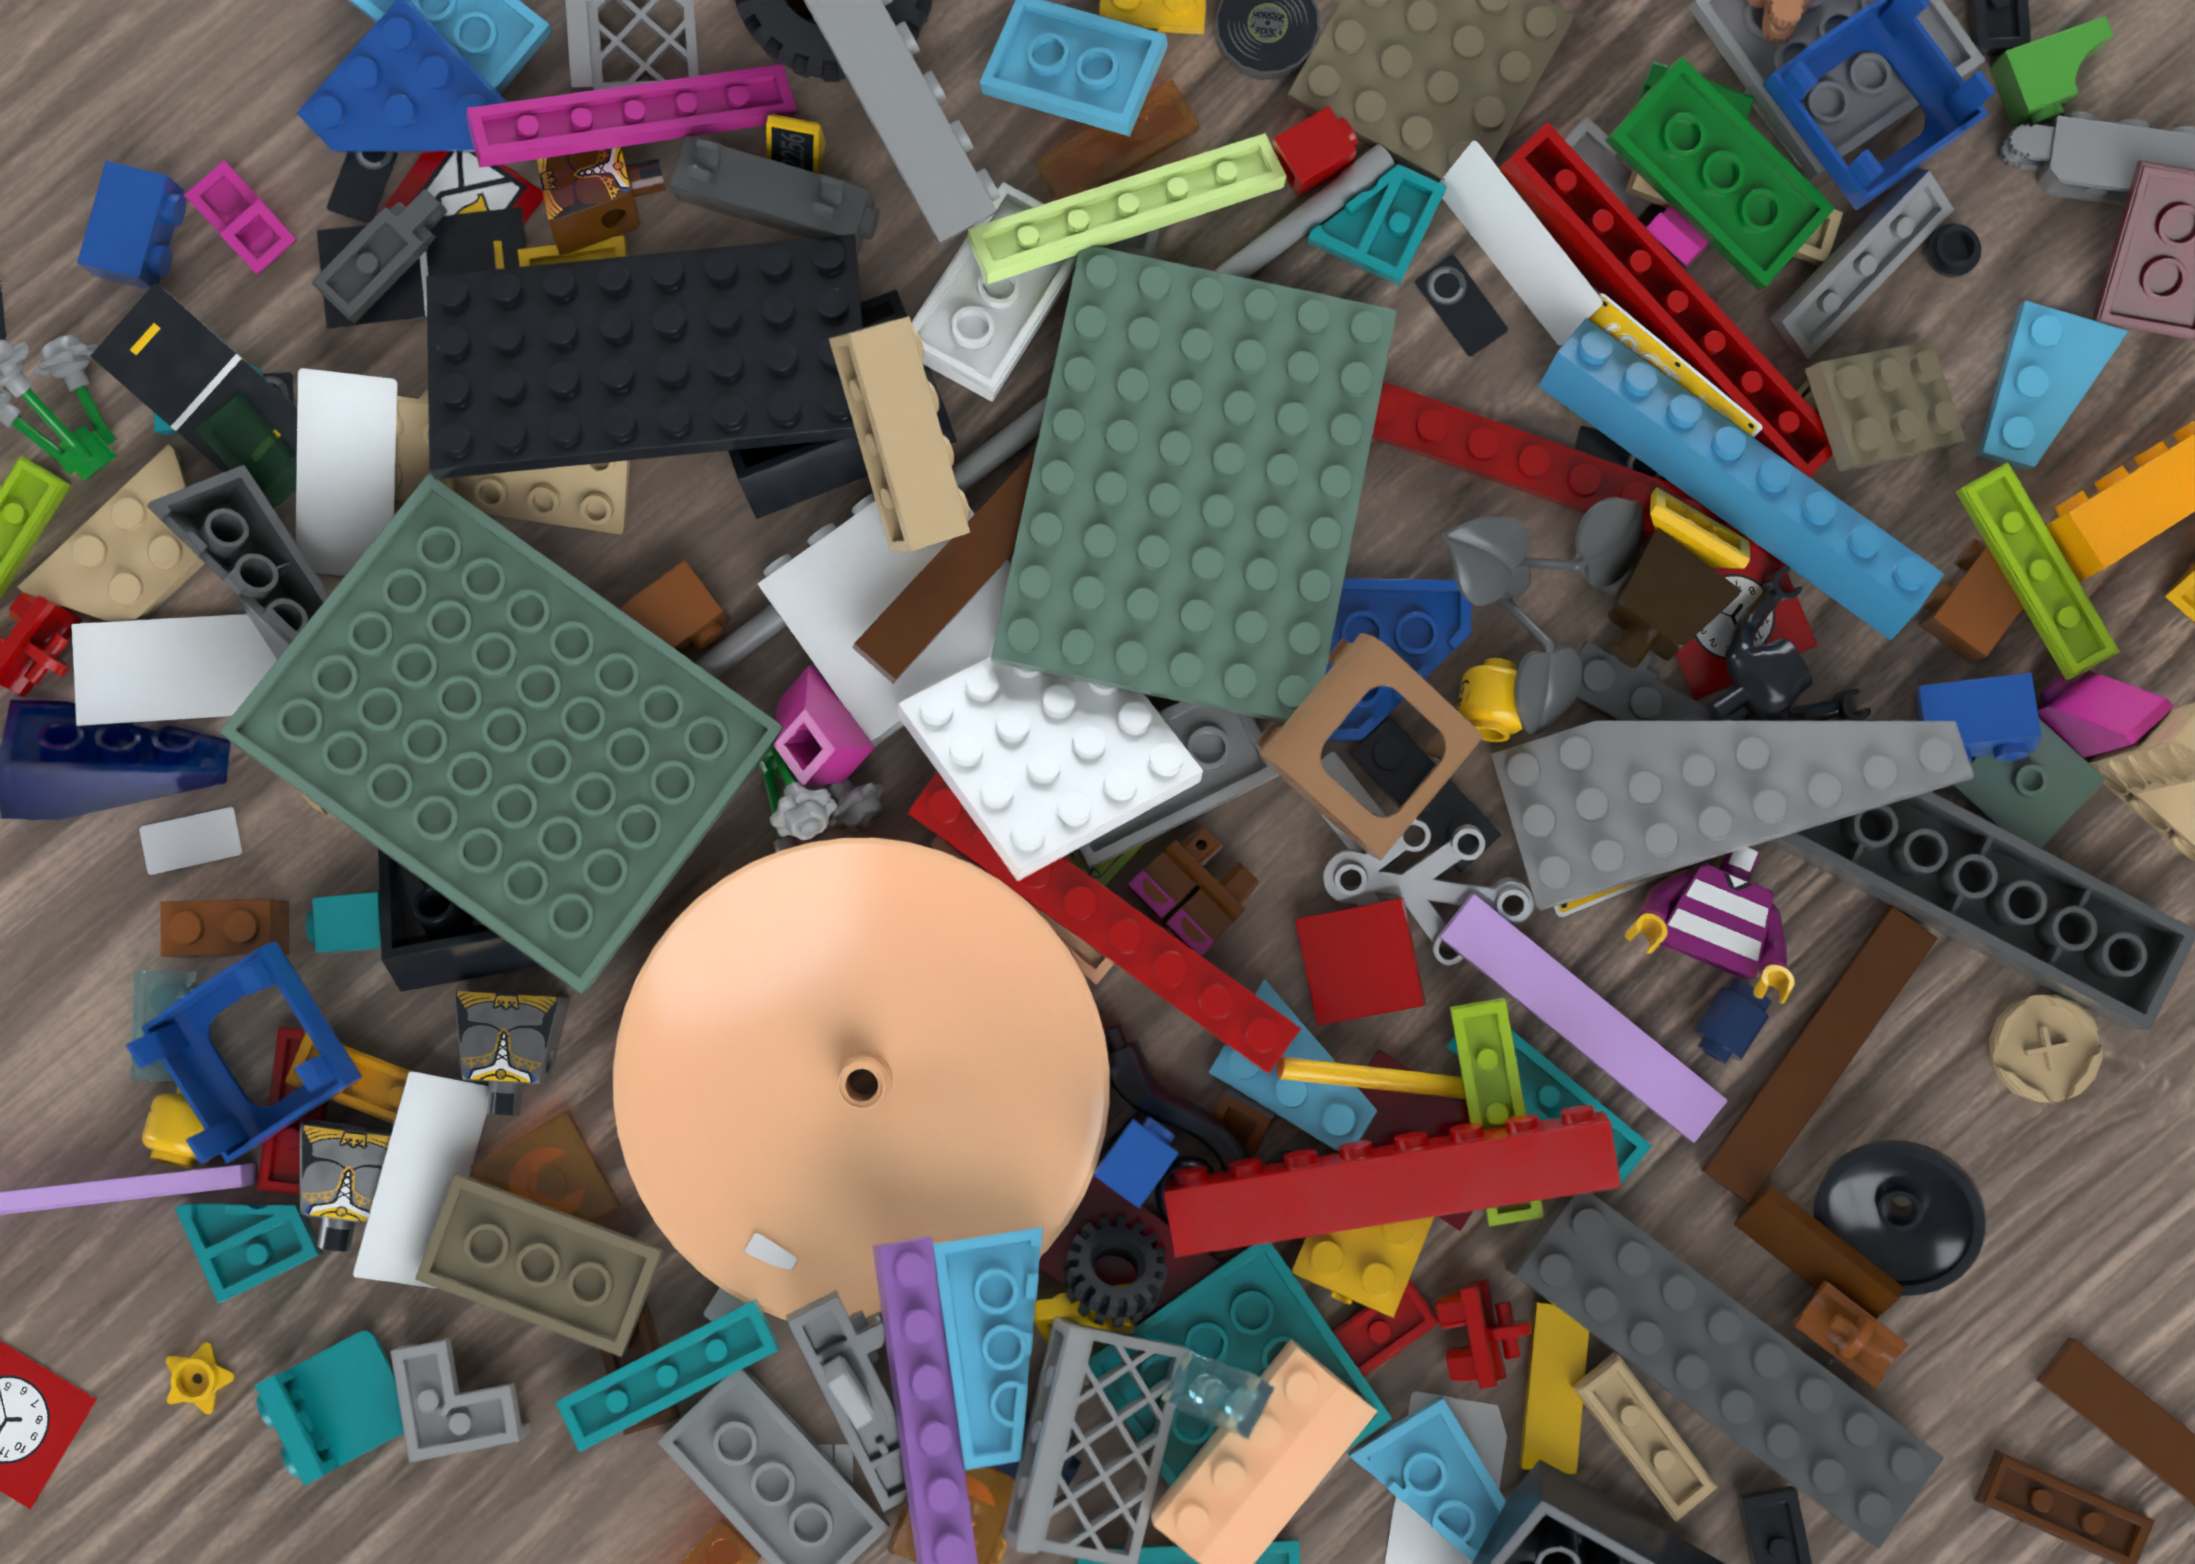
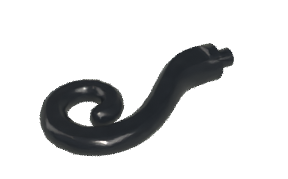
M1120 1024L1104 1030L1110 1068V1083L1126 1102L1146 1115L1177 1128L1202 1142L1216 1156L1223 1171L1229 1170V1163L1249 1158L1244 1146L1236 1135L1218 1118L1201 1106L1169 1090L1158 1081L1144 1056L1138 1040L1127 1043ZM1181 1156L1174 1159L1156 1184L1157 1206L1168 1224L1164 1198L1165 1180L1174 1179V1172L1191 1167H1206L1207 1174L1215 1173L1214 1168L1205 1159L1196 1156Z

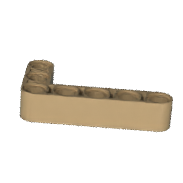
M2195 702L2171 709L2133 745L2097 754L2089 764L2105 778L2102 784L2181 853L2195 862Z

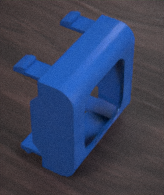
M1877 0L1874 3L1868 4L1809 45L1791 61L1773 72L1763 84V87L1856 211L1954 143L1989 114L1982 104L1993 96L1996 91L1979 70L1965 82L1917 19L1920 13L1929 7L1930 3L1927 0ZM1872 51L1886 59L1919 103L1924 112L1925 125L1918 137L1881 163H1878L1869 149H1866L1848 166L1803 106V98L1818 83V79L1858 52Z
M277 941L257 948L164 1009L159 1016L141 1027L145 1036L125 1045L140 1069L159 1060L163 1062L203 1125L204 1131L186 1140L200 1164L219 1154L222 1155L226 1163H229L261 1145L363 1078ZM273 985H277L321 1055L294 1068L304 1083L303 1086L274 1105L261 1106L255 1104L246 1096L216 1049L210 1030L214 1018L245 995L250 996Z

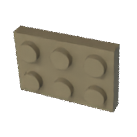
M1932 340L1821 361L1805 369L1839 472L1947 449L1966 441L1958 412L1954 406L1942 371L1941 361L1937 356Z

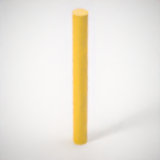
M1281 1057L1277 1063L1276 1072L1278 1079L1466 1099L1462 1077L1289 1057Z

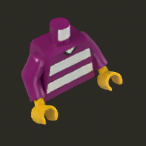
M1748 847L1725 854L1719 869L1704 863L1693 865L1690 869H1677L1649 889L1638 919L1625 933V939L1629 942L1639 932L1644 934L1649 941V948L1646 950L1648 954H1651L1660 945L1741 979H1756L1759 971L1761 976L1753 990L1754 996L1758 999H1762L1768 986H1772L1780 993L1779 1003L1784 1004L1795 985L1792 973L1787 970V945L1780 910L1772 903L1773 892L1749 882L1760 853Z

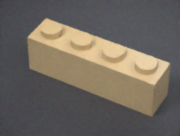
M910 317L888 321L829 338L890 552H912L970 533L967 523L969 505L964 493L956 484L952 470L954 452L950 441L941 431L937 416L939 410L938 395L934 386L927 381L921 360L924 356L923 342L918 331L912 327Z

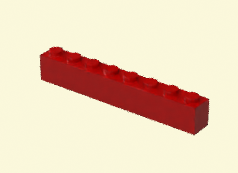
M1549 122L1542 126L1498 168L1582 275L1599 293L1607 295L1762 425V430L1754 437L1756 440L1809 478L1833 455L1821 417Z
M938 771L907 812L915 821L980 868L1001 880L1034 907L1268 1075L1301 1030L1291 1020L1066 858L1061 857L1017 881Z
M1581 1105L1561 1110V1118L1539 1121V1117L1536 1114H1524L1505 1119L1506 1126L1486 1130H1483V1124L1467 1123L1451 1127L1449 1129L1450 1135L1428 1139L1426 1132H1411L1394 1137L1395 1144L1372 1147L1371 1141H1354L1340 1145L1339 1153L1317 1156L1316 1150L1305 1149L1285 1154L1283 1156L1284 1162L1262 1165L1260 1158H1248L1229 1163L1228 1171L1207 1174L1206 1167H1191L1174 1172V1179L1165 1180L1164 1198L1174 1256H1188L1620 1188L1621 1183L1611 1122L1604 1111L1595 1112L1594 1106Z

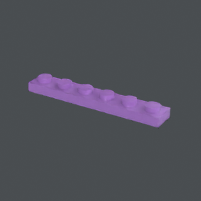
M921 1236L872 1245L917 1564H978L932 1237Z

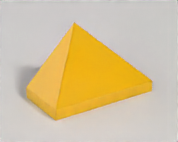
M1656 487L1651 495L1650 515L1655 530L1661 529L1710 567L1744 569L1750 561L1749 540Z

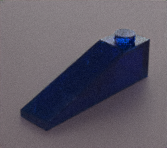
M10 699L0 747L1 819L61 820L227 783L231 742L225 738L170 725L158 730L136 726L134 722L77 726L76 705L73 702Z

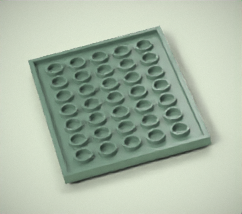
M1090 246L1078 252L994 640L991 662L1286 723L1326 674L1397 310L1097 246Z
M428 473L219 733L584 996L773 747V742L783 729V726Z

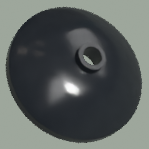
M1900 1140L1878 1141L1849 1151L1827 1170L1818 1186L1814 1202L1813 1217L1903 1286L1904 1289L1901 1296L1927 1294L1954 1283L1971 1268L1984 1243L1986 1231L1985 1207L1981 1194L1972 1178L1958 1163L1947 1155L1929 1146L1915 1142ZM1897 1196H1903L1909 1199L1911 1204L1908 1206H1898L1892 1199Z

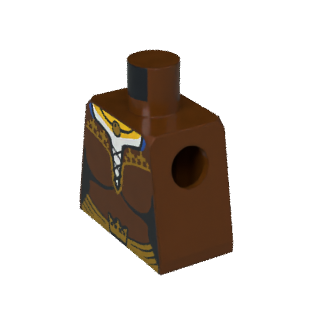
M623 147L537 159L548 221L559 255L568 254L637 229L641 221L635 197L666 191L659 158L628 165Z

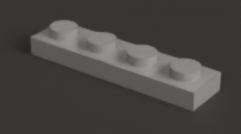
M1917 168L1911 172L1769 318L1795 356L1809 360L1954 210L1930 170Z

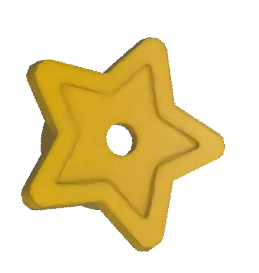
M209 1342L203 1343L191 1357L168 1356L166 1358V1364L172 1373L170 1380L171 1390L166 1399L169 1404L181 1402L194 1403L206 1415L211 1414L215 1408L217 1390L235 1379L233 1372L216 1364L213 1345ZM196 1373L201 1374L203 1378L200 1384L194 1382L193 1378Z

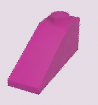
M2088 670L2067 681L2063 674L2055 678L2040 692L2045 701L2037 707L2040 720L2082 758L2133 745L2174 706L2165 697Z

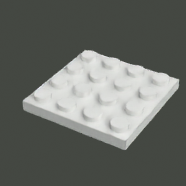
M991 656L899 702L897 707L899 719L1017 881L1201 781L1203 774L1202 768L1144 694L991 662Z

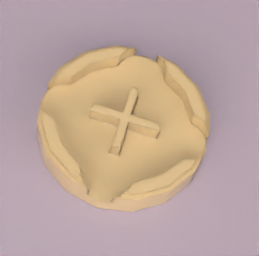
M2029 995L2011 1003L1996 1018L1989 1036L1990 1061L1998 1079L2013 1094L2033 1102H2060L2081 1094L2096 1078L2103 1060L2102 1045H2099V1036L2097 1034L2099 1030L2094 1018L2077 1002L2060 995Z

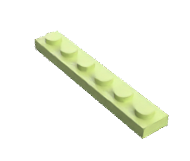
M1266 133L969 228L967 241L986 283L990 284L1076 256L1080 250L1090 246L1104 247L1284 188L1286 174Z

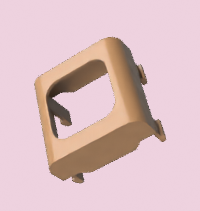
M1360 633L1353 643L1348 642L1344 638L1339 641L1329 653L1328 664L1333 667L1282 727L1272 721L1255 741V744L1263 749L1259 756L1278 772L1286 783L1336 828L1358 844L1367 854L1382 860L1479 744L1483 736L1392 649L1377 638ZM1378 686H1389L1395 689L1439 730L1422 751L1435 760L1438 758L1440 761L1398 811L1389 816L1380 817L1364 808L1326 773L1321 763V751L1326 740L1369 690Z

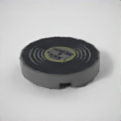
M1221 0L1215 16L1216 43L1221 54L1223 52L1225 58L1230 61V65L1240 74L1257 80L1282 79L1292 74L1303 63L1305 64L1320 34L1319 9L1314 0Z

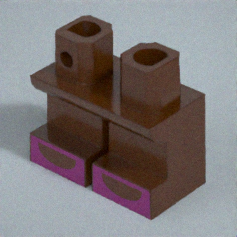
M1204 826L1187 836L1181 843L1175 839L1157 858L1127 883V887L1160 920L1193 888H1197L1198 891L1165 925L1186 946L1200 956H1203L1244 912L1245 908L1242 904L1250 897L1259 883L1240 862L1219 882L1204 868L1223 848V845Z

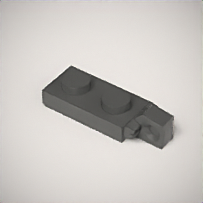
M426 189L407 207L400 202L390 210L384 207L311 284L348 320L355 324L428 249L427 246L436 237L430 231L448 212L447 209Z

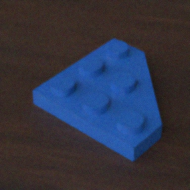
M396 0L297 111V114L332 151L339 153L475 152L466 121L467 108L507 103V101L410 0Z
M1344 578L1330 652L1342 638L1353 643L1360 633L1371 635L1392 649L1425 680L1471 635V602L1462 596L1456 580ZM1327 663V668H1326V674H1327L1328 671L1333 667L1332 665H1329L1328 663ZM1389 686L1372 688L1362 697L1326 741L1361 742L1404 698Z

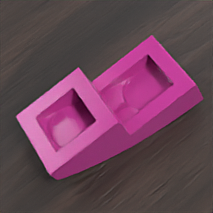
M225 160L184 195L256 275L264 271L297 241L294 235Z
M1671 205L1663 214L1660 212L1646 227L1684 268L1693 263L1709 244Z

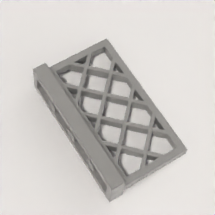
M565 0L571 94L665 81L652 67L669 49L687 63L688 77L699 76L694 0H669L683 12L684 20L670 35L648 17L663 0H650L642 10L636 7L630 0H615L634 17L617 36L605 28L598 18V14L611 0ZM641 24L663 42L645 62L624 44ZM684 33L686 50L677 43ZM600 36L609 43L602 52ZM616 50L638 68L626 82H603L602 65ZM646 75L651 81L640 80Z
M1054 1317L1022 1448L1021 1461H1019L1001 1535L1015 1551L1036 1555L1038 1551L1108 1564H1138L1189 1352L1187 1347L1082 1325L1075 1320ZM1093 1341L1112 1344L1122 1360L1121 1363L1097 1379L1088 1365ZM1124 1347L1138 1351L1129 1357ZM1154 1353L1170 1356L1166 1378L1148 1389L1135 1366ZM1126 1372H1129L1141 1395L1115 1411L1103 1388ZM1084 1377H1086L1090 1384L1082 1389ZM1096 1394L1109 1417L1083 1434L1074 1420L1077 1406ZM1161 1395L1158 1407L1154 1399ZM1145 1405H1148L1156 1418L1153 1432L1135 1444L1122 1421ZM1115 1426L1128 1449L1102 1467L1089 1444ZM1072 1431L1076 1439L1069 1443ZM1083 1449L1095 1472L1069 1489L1061 1476L1064 1461ZM1148 1450L1145 1461L1141 1454ZM1134 1459L1142 1472L1140 1486L1121 1499L1109 1476ZM1102 1482L1115 1504L1091 1521H1088L1075 1499ZM1059 1486L1063 1494L1055 1499ZM1069 1504L1082 1527L1063 1540L1046 1537L1051 1516ZM1135 1505L1133 1515L1131 1516L1128 1509ZM1121 1514L1129 1527L1124 1551L1104 1548L1095 1532ZM1089 1537L1094 1546L1081 1544L1080 1542Z

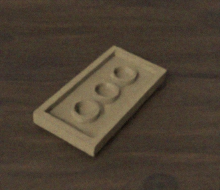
M458 1173L454 1174L415 1280L622 1357L626 1354L664 1249Z

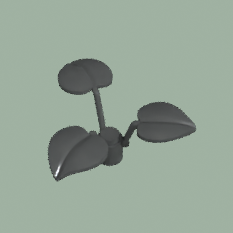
M1610 497L1594 504L1582 517L1578 526L1575 546L1580 557L1574 560L1531 558L1526 556L1529 547L1527 531L1520 521L1508 516H1488L1474 519L1443 533V538L1452 558L1455 580L1462 596L1475 605L1484 606L1495 602L1496 605L1505 608L1541 645L1542 651H1532L1523 657L1517 669L1514 682V699L1517 715L1524 731L1532 736L1544 731L1569 709L1581 688L1583 669L1578 653L1568 646H1559L1554 649L1551 638L1512 601L1513 597L1523 595L1529 588L1531 583L1530 568L1579 571L1584 568L1587 583L1596 588L1607 587L1620 580L1634 564L1643 539L1644 522L1639 501Z

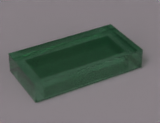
M241 393L196 428V431L231 470L245 465L273 509L296 492L297 458Z

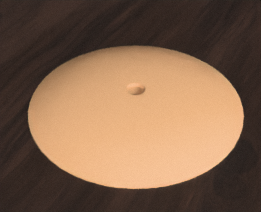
M838 838L810 842L780 850L747 864L723 878L699 896L670 925L654 946L640 970L624 1008L616 1040L613 1064V1105L619 1141L626 1166L637 1192L653 1220L675 1249L701 1274L722 1290L746 1304L757 1298L763 1312L783 1320H787V1314L837 1290L849 1316L861 1310L865 1318L880 1312L881 1305L872 1245L921 1236L932 1237V1242L935 1244L1043 1227L1042 1244L1040 1247L1041 1257L1067 1226L1085 1196L1101 1153L1110 1103V1068L1106 1038L1096 1002L1086 978L1069 948L1049 922L1025 898L1001 880L976 865L941 850L911 842L883 838ZM857 1069L869 1070L877 1079V1091L866 1095L856 1092L850 1084V1073ZM759 1233L796 1256L797 1262L792 1270L773 1266L747 1254L744 1249L753 1235Z

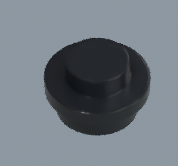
M1956 223L1946 224L1938 228L1930 236L1926 245V257L1930 266L1938 274L1949 278L1961 277L1969 273L1978 264L1981 257V243L1976 233L1969 227Z

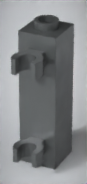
M685 135L670 182V187L678 201L804 238L855 234L858 253L864 238L872 240L879 220L880 210L874 207V200L869 188Z

